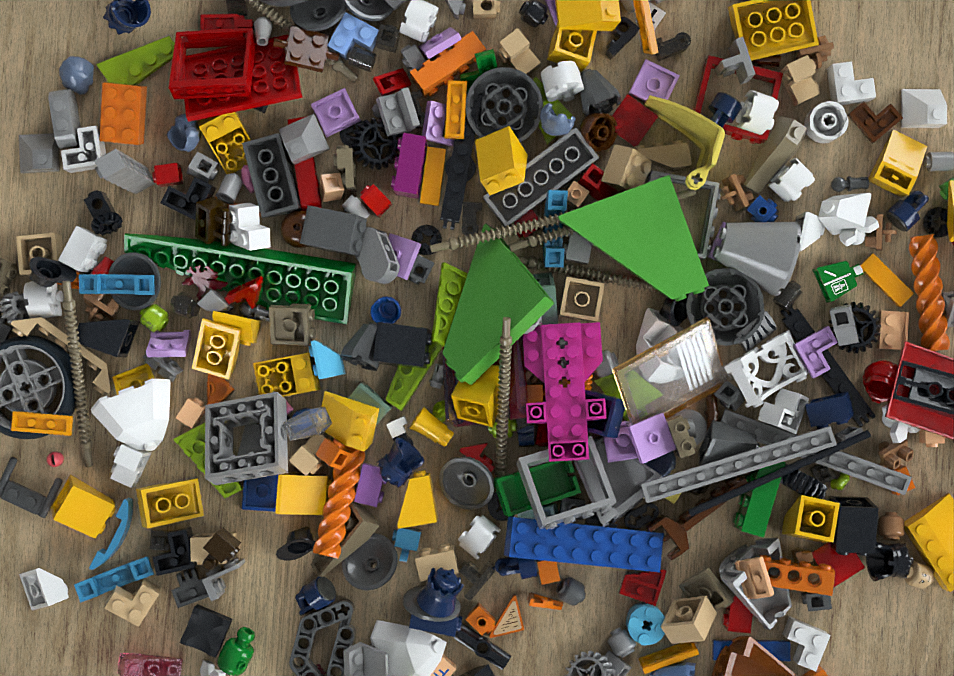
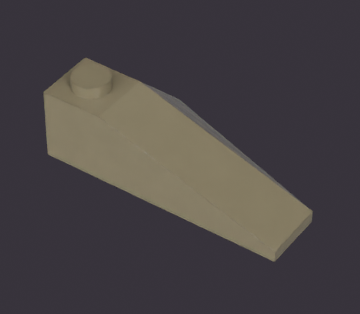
M779 116L744 186L759 194L799 150L807 134V128L795 119Z
M354 500L350 504V518L345 523L346 534L340 542V557L337 559L316 554L311 566L317 577H324L368 541L379 527L372 513L359 503L354 502Z

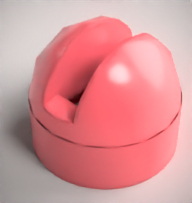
M51 452L47 456L46 461L51 467H58L62 465L64 457L60 452Z

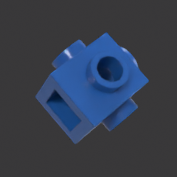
M760 195L747 209L753 215L751 219L754 222H775L778 218L776 214L779 212L776 209L778 205L770 198L766 201ZM767 209L766 214L762 215V211Z

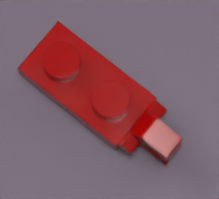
M238 14L200 15V31L252 28L254 30L253 20L244 19V16Z

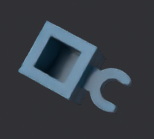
M410 527L394 529L392 541H395L394 547L402 548L399 561L407 562L409 550L417 551L422 530Z

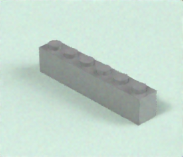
M117 149L94 160L97 165L95 170L100 178H104L106 181H110L112 184H116L128 192L137 194L156 184L146 166Z

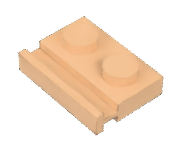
M879 311L880 320L878 324L881 325V328H878V332L881 334L878 336L877 349L902 350L904 342H908L909 312Z
M763 556L735 562L736 570L745 571L747 579L741 586L748 599L765 598L774 595Z

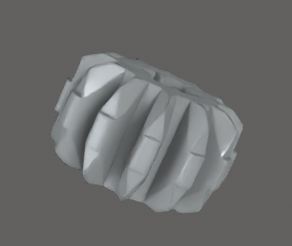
M17 291L7 293L0 300V312L3 313L1 318L6 317L7 323L29 318L25 307L29 303L28 299H24L23 293L18 294Z

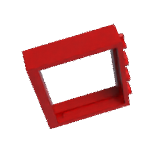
M252 28L176 32L168 87L174 100L250 96L256 38ZM246 45L242 77L183 80L187 49Z
M708 55L705 59L693 111L699 114L701 113L711 69H715L724 60L723 58ZM753 66L755 75L752 79L773 83L771 97L777 100L783 73ZM727 124L723 127L725 134L731 135L732 139H747L752 144L760 145L767 141L770 131L766 130L763 134L759 135Z

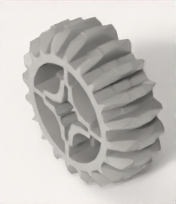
M588 651V654L581 652V657L574 655L576 661H569L572 666L571 668H565L569 671V674L564 676H588L587 674L590 676H600L601 673L602 676H611L615 673V670L610 669L612 663L607 662L606 656L601 657V653L596 652L594 654L593 651ZM596 662L593 666H590L588 669L583 668V666H585L588 663Z

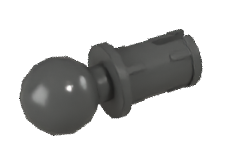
M848 176L846 180L842 177H836L832 180L831 187L836 192H841L845 188H847L848 192L855 189H868L869 180L868 177L851 178V176Z
M247 301L240 304L239 312L241 315H254V320L257 318L270 323L269 310L260 308V305L257 308L251 309Z

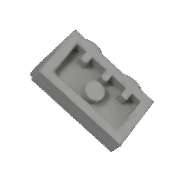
M235 558L225 564L224 568L217 566L206 573L207 576L202 579V582L211 601L218 599L225 593V582L219 576L241 567L245 563L244 559L239 561L238 558Z
M362 642L343 650L344 676H389L388 654Z

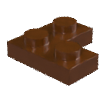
M864 101L848 114L849 118L872 144L903 119L892 104H889L880 113L875 115Z

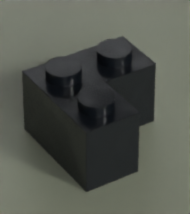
M194 177L186 194L168 186L160 203L195 220L196 202L213 197L216 188Z
M187 527L169 532L167 535L171 551L159 553L152 557L156 576L195 568L198 565L197 561L191 562L190 538L193 537L192 528Z

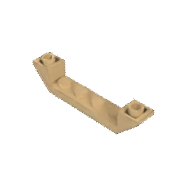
M42 317L16 320L11 323V326L14 327L12 331L20 337L23 335L28 337L38 325V330L46 336L51 334L56 338L54 342L63 348L65 346L70 348L68 346L70 341L67 340L69 336ZM78 345L81 348L79 352L82 353L79 357L88 361L87 365L93 370H101L92 382L95 385L93 389L102 395L104 392L108 394L111 390L107 364L83 346Z

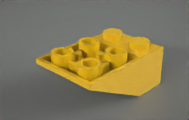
M237 112L204 118L198 121L201 132L226 174L234 173L242 169L244 165H248L242 143L251 141V138Z
M893 129L868 178L869 182L901 198L909 195L917 179L927 146Z
M309 352L253 363L258 394L278 392L285 397L321 390L319 378L314 375L313 365H315L314 357H311Z

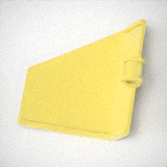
M649 95L644 106L658 115L659 119L684 134L701 149L696 170L687 175L685 179L686 186L689 189H699L706 182L709 170L717 163L725 137L724 129L705 116L685 106ZM694 176L700 181L697 184H694V180L691 179Z

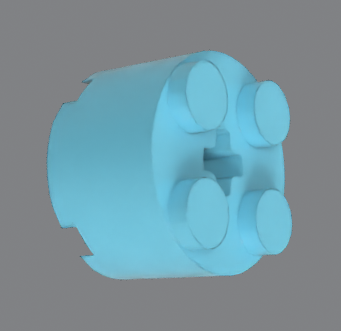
M640 602L629 609L625 624L630 636L636 642L645 646L659 642L665 635L661 628L665 617L657 606ZM645 620H646V621L648 622V624H649V625L646 626V627L644 626V623H643V621H645Z

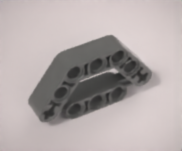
M340 600L321 610L311 612L301 619L289 661L290 668L296 676H306L309 672L314 673L315 676H323L310 659L316 632L339 621L340 625L326 676H335L331 671L333 667H339L342 672L339 676H344V657L338 656L336 650L338 648L347 649L353 646L356 630L350 624L354 611V604L351 600ZM342 604H344L345 607L349 606L347 613L345 611H341L338 613L337 618L336 611L342 608ZM330 612L332 620L325 621L322 613ZM311 619L314 622V627L307 628L304 621ZM349 629L352 636L345 638L342 636L341 631ZM306 638L309 641V646L302 647L299 640ZM301 657L304 665L297 666L294 659Z

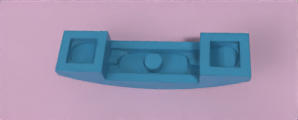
M548 190L544 216L549 218V215L553 217L554 214L559 215L560 212L564 214L565 210H567V190ZM560 222L559 225L554 224L553 227L549 225L548 228L543 226V232L547 233V230L552 232V229L558 230V227L561 229L564 224ZM557 237V240L552 239V242L547 240V243L543 242L544 267H564L565 248H563V238Z
M79 274V294L155 295L154 275Z
M128 497L123 500L115 516L122 521L108 549L97 551L89 569L93 570L104 564L122 545L132 521V498Z
M148 556L78 582L74 584L81 603L113 590L116 585L121 587L154 575V571Z

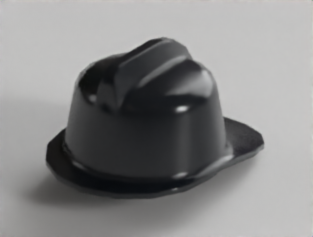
M34 257L29 262L30 269L32 270L30 280L42 287H51L55 283H62L63 281L73 282L77 276L74 268L60 261Z
M666 298L659 314L670 320L673 326H679L688 317L686 311L687 298L680 301Z
M306 526L290 532L286 544L277 550V558L291 561L313 551L316 541L313 539L310 528Z

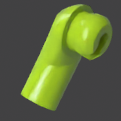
M840 472L838 479L831 480V488L842 490L850 481V475Z

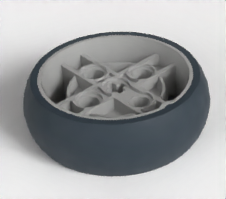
M17 336L1 342L0 364L4 360L6 368L0 376V409L6 407L12 412L51 414L48 407L55 399L57 385L63 383L62 398L54 414L72 416L77 406L75 404L77 399L74 398L76 395L74 390L76 389L73 388L75 384L72 382L74 380L72 375L74 373L71 372L73 368L70 367L72 362H70L71 357L56 343L38 336ZM25 349H34L45 353L56 365L49 368L38 360L28 359ZM19 365H22L23 372L21 375L17 372V368ZM44 375L49 379L46 385L42 382ZM27 384H30L31 388L26 391L25 387ZM8 390H11L13 393L11 400L7 397ZM34 400L38 403V408L36 410L32 408V402ZM0 410V433L18 439H37L49 435L11 431L12 421Z

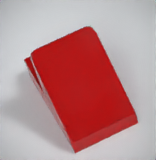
M404 68L373 78L381 96L392 95L394 92L400 91L403 88H409L412 85Z
M259 276L230 290L224 298L228 305L233 302L239 303L246 299L251 309H254L259 299L263 277Z
M488 442L463 446L459 449V452L466 457L474 458L483 463L490 472L495 468L492 464L494 462L486 455L480 456Z

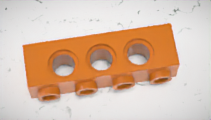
M767 555L759 556H763L767 572L771 567L779 569L777 575L768 573L772 587L832 596L835 570L830 565L819 564V566H813L810 562L806 561L793 563L787 558L773 560ZM791 570H796L799 572V575L796 578H790L788 573ZM816 573L819 575V578L816 581H810L808 576Z

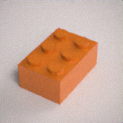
M102 82L100 141L133 145L144 144L147 86Z

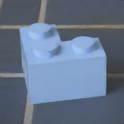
M345 12L327 46L329 51L339 53L340 57L347 59L355 43L372 52L381 34L375 27Z

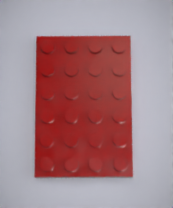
M289 35L269 38L268 44L265 46H260L256 42L250 96L184 99L188 122L303 98L298 67L284 64V48L273 46L275 38L286 41ZM246 45L230 46L187 55L185 58L183 80L242 77Z

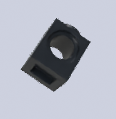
M93 191L84 199L93 219L102 213L115 212L107 194L102 191ZM102 200L103 205L97 210L96 203Z

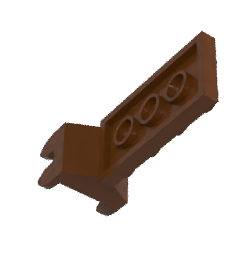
M741 476L728 478L725 481L726 485L722 488H715L709 493L710 497L706 500L704 498L700 499L694 506L748 482ZM725 502L692 517L688 510L679 515L680 519L678 521L661 514L649 523L646 528L652 532L659 526L663 527L667 533L663 537V541L665 542L671 538L676 545L667 554L671 560H674L689 549L686 531Z

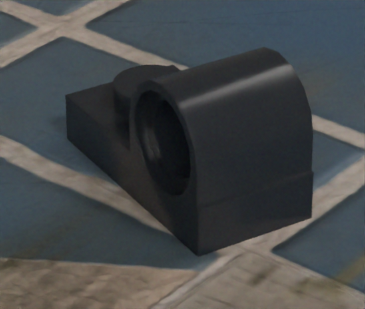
M620 17L621 22L613 30V34L618 40L613 39L607 45L608 50L605 55L610 60L639 32L640 28L627 17ZM621 24L625 25L627 31L621 32L618 26Z

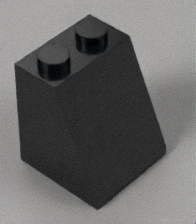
M122 319L79 323L76 331L79 332L77 336L80 338L77 341L81 345L114 357H127L140 321Z
M377 322L373 361L382 365L427 369V364H430L431 353H428L429 345H432L433 342L431 341V330L428 328Z
M829 496V501L840 503L834 542H831V547L840 555L856 553L861 556H867L868 553L875 554L879 508L868 497Z

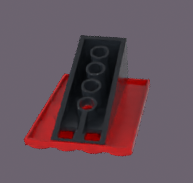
M905 341L901 350L885 417L954 440V358Z

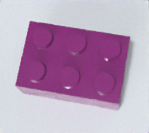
M403 133V137H399L397 149H400L398 151L400 155L395 158L394 164L397 173L396 176H392L391 181L392 190L398 196L419 199L428 145L426 136Z

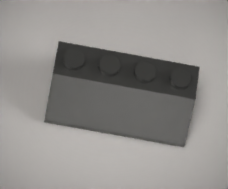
M280 133L242 143L261 217L286 215L296 210H302L288 152Z

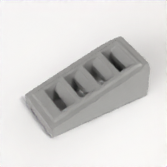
M849 426L835 434V438L839 443L863 432L862 428Z

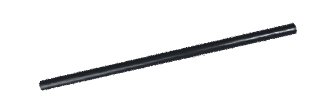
M868 430L837 443L836 446L823 449L688 509V512L692 517L871 437V434Z

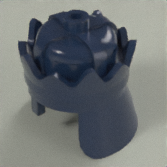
M113 0L105 7L106 12L103 18L108 20L109 28L116 29L118 35L125 32L129 34L137 27H141L148 22L151 15L150 4L148 0Z
M396 438L390 452L379 459L377 463H379L378 466L380 467L383 481L397 485L399 488L402 484L405 485L412 471L424 463V458L411 443L402 438Z
M441 567L435 570V568H432L426 585L417 593V603L429 615L440 618L448 617L455 611L456 597L464 584H460L461 578L454 574V569L444 570Z

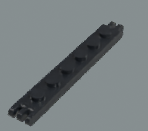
M483 93L478 94V100H475L473 107H470L472 110L471 117H473L476 127ZM467 115L465 116L464 139L454 140L440 220L444 221L443 229H447L448 222H451L450 230H454L455 223L460 222L475 139V132L468 122Z
M788 305L786 308L790 314H787L784 309L780 311L784 317L781 321L790 331L796 342L815 333L798 309L794 310L791 305ZM826 349L822 351V354L830 370L821 374V376L834 394L849 392L854 415L851 418L861 428L863 424L860 418L867 424L869 419L866 414L871 419H874L876 416L831 353Z

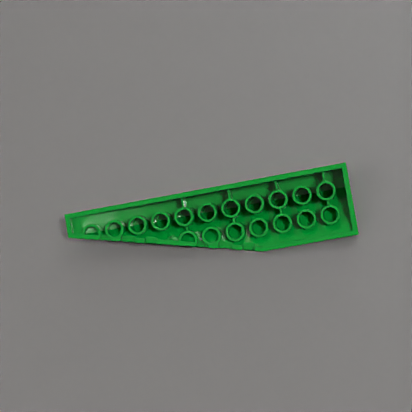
M124 234L125 253L136 252L144 254L154 263H157L159 267L164 269L167 267L176 271L179 275L193 276L187 272L190 266L193 271H196L195 266H199V264L201 265L200 271L207 270L205 266H209L210 269L218 272V278L215 280L228 282L221 290L216 289L221 292L223 290L229 292L244 283L262 276L263 282L256 306L259 304L266 307V310H269L271 305L311 304V309L315 311L314 319L346 325L348 323L355 283L356 263L266 248L250 251L232 243H229L228 246H222L221 242L217 241L206 244L199 239Z

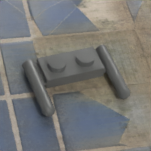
M11 457L0 479V498L35 515L46 518L62 484V479H55L46 497L9 480L18 461L17 458Z

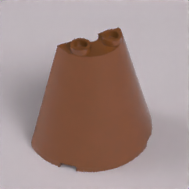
M750 636L736 637L732 640L733 643L729 647L725 646L716 660L712 676H796L793 671Z

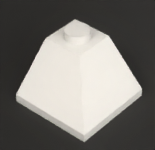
M902 89L901 116L903 119H901V128H940L946 125L947 104L941 90Z
M871 193L832 196L822 201L818 218L827 230L864 228Z
M804 212L796 217V222L801 226V237H797L798 244H800V252L819 239L820 235L824 234L825 226L817 215L810 212Z
M40 568L19 574L31 610L47 607L69 598L67 585L63 582V579Z

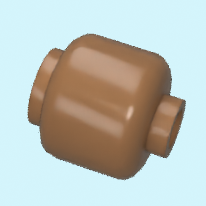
M885 512V516H881L878 520V533L883 537V540L898 541L905 533L904 519L897 516L896 512Z

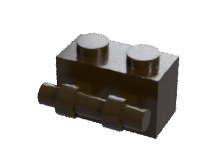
M216 197L196 202L195 237L206 244L221 240L222 246H228L229 239H231L229 224L232 223V217L230 216V209L227 208V203Z
M225 528L220 529L203 547L209 553L203 561V567L210 570L219 562L223 563L225 560L229 562L240 551L238 546L241 542Z

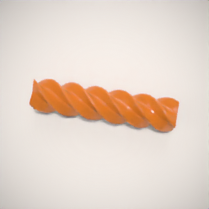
M934 234L914 236L910 238L909 251L914 258L911 269L916 277L914 281V291L918 295L916 308L921 315L918 321L919 329L923 334L921 347L932 351L948 350L950 340L945 333L948 322L943 314L945 301L941 295L943 283L938 276L940 261L936 257L938 243L933 237Z
M346 445L343 448L349 451L351 455L342 470L333 469L334 481L328 488L329 500L324 505V519L318 527L319 538L313 546V553L337 559L341 554L340 542L346 534L345 523L351 515L350 504L356 495L354 485L360 479L359 466L365 460V451Z

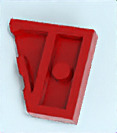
M667 570L624 575L618 593L656 606Z

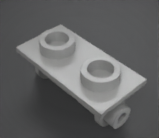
M147 354L143 356L144 362L154 370L160 366L161 369L158 373L164 379H169L170 382H173L177 378L176 376L183 372L178 363L169 357H147Z

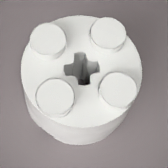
M411 0L404 15L405 20L401 23L400 33L426 43L430 33L428 31L430 27L433 28L439 8L424 0Z
M574 61L558 62L557 67L552 68L550 65L541 72V80L548 102H553L557 99H563L565 102L571 101L575 98L574 95L584 90L579 68Z
M749 90L745 97H748L746 101H741L742 110L736 117V122L739 123L737 127L761 135L766 130L772 129L774 125V119L772 118L778 108L779 101L774 97Z
M833 101L820 103L810 110L805 118L806 135L817 143H830L846 131L849 120L845 109L839 103Z
M797 158L790 160L792 164L789 167L785 165L771 180L772 183H768V186L784 202H789L791 199L795 201L802 194L801 190L805 186H810L815 180L813 174Z
M34 281L25 283L23 295L24 299H28L29 305L25 307L30 318H50L62 315L60 302H63L64 296L63 292L58 290L57 283L47 288L36 284Z
M484 515L481 517L476 516L470 523L472 528L469 532L464 531L458 538L459 546L476 560L480 558L477 554L479 552L484 553L497 537L494 533L496 531L500 533L501 531L499 527Z

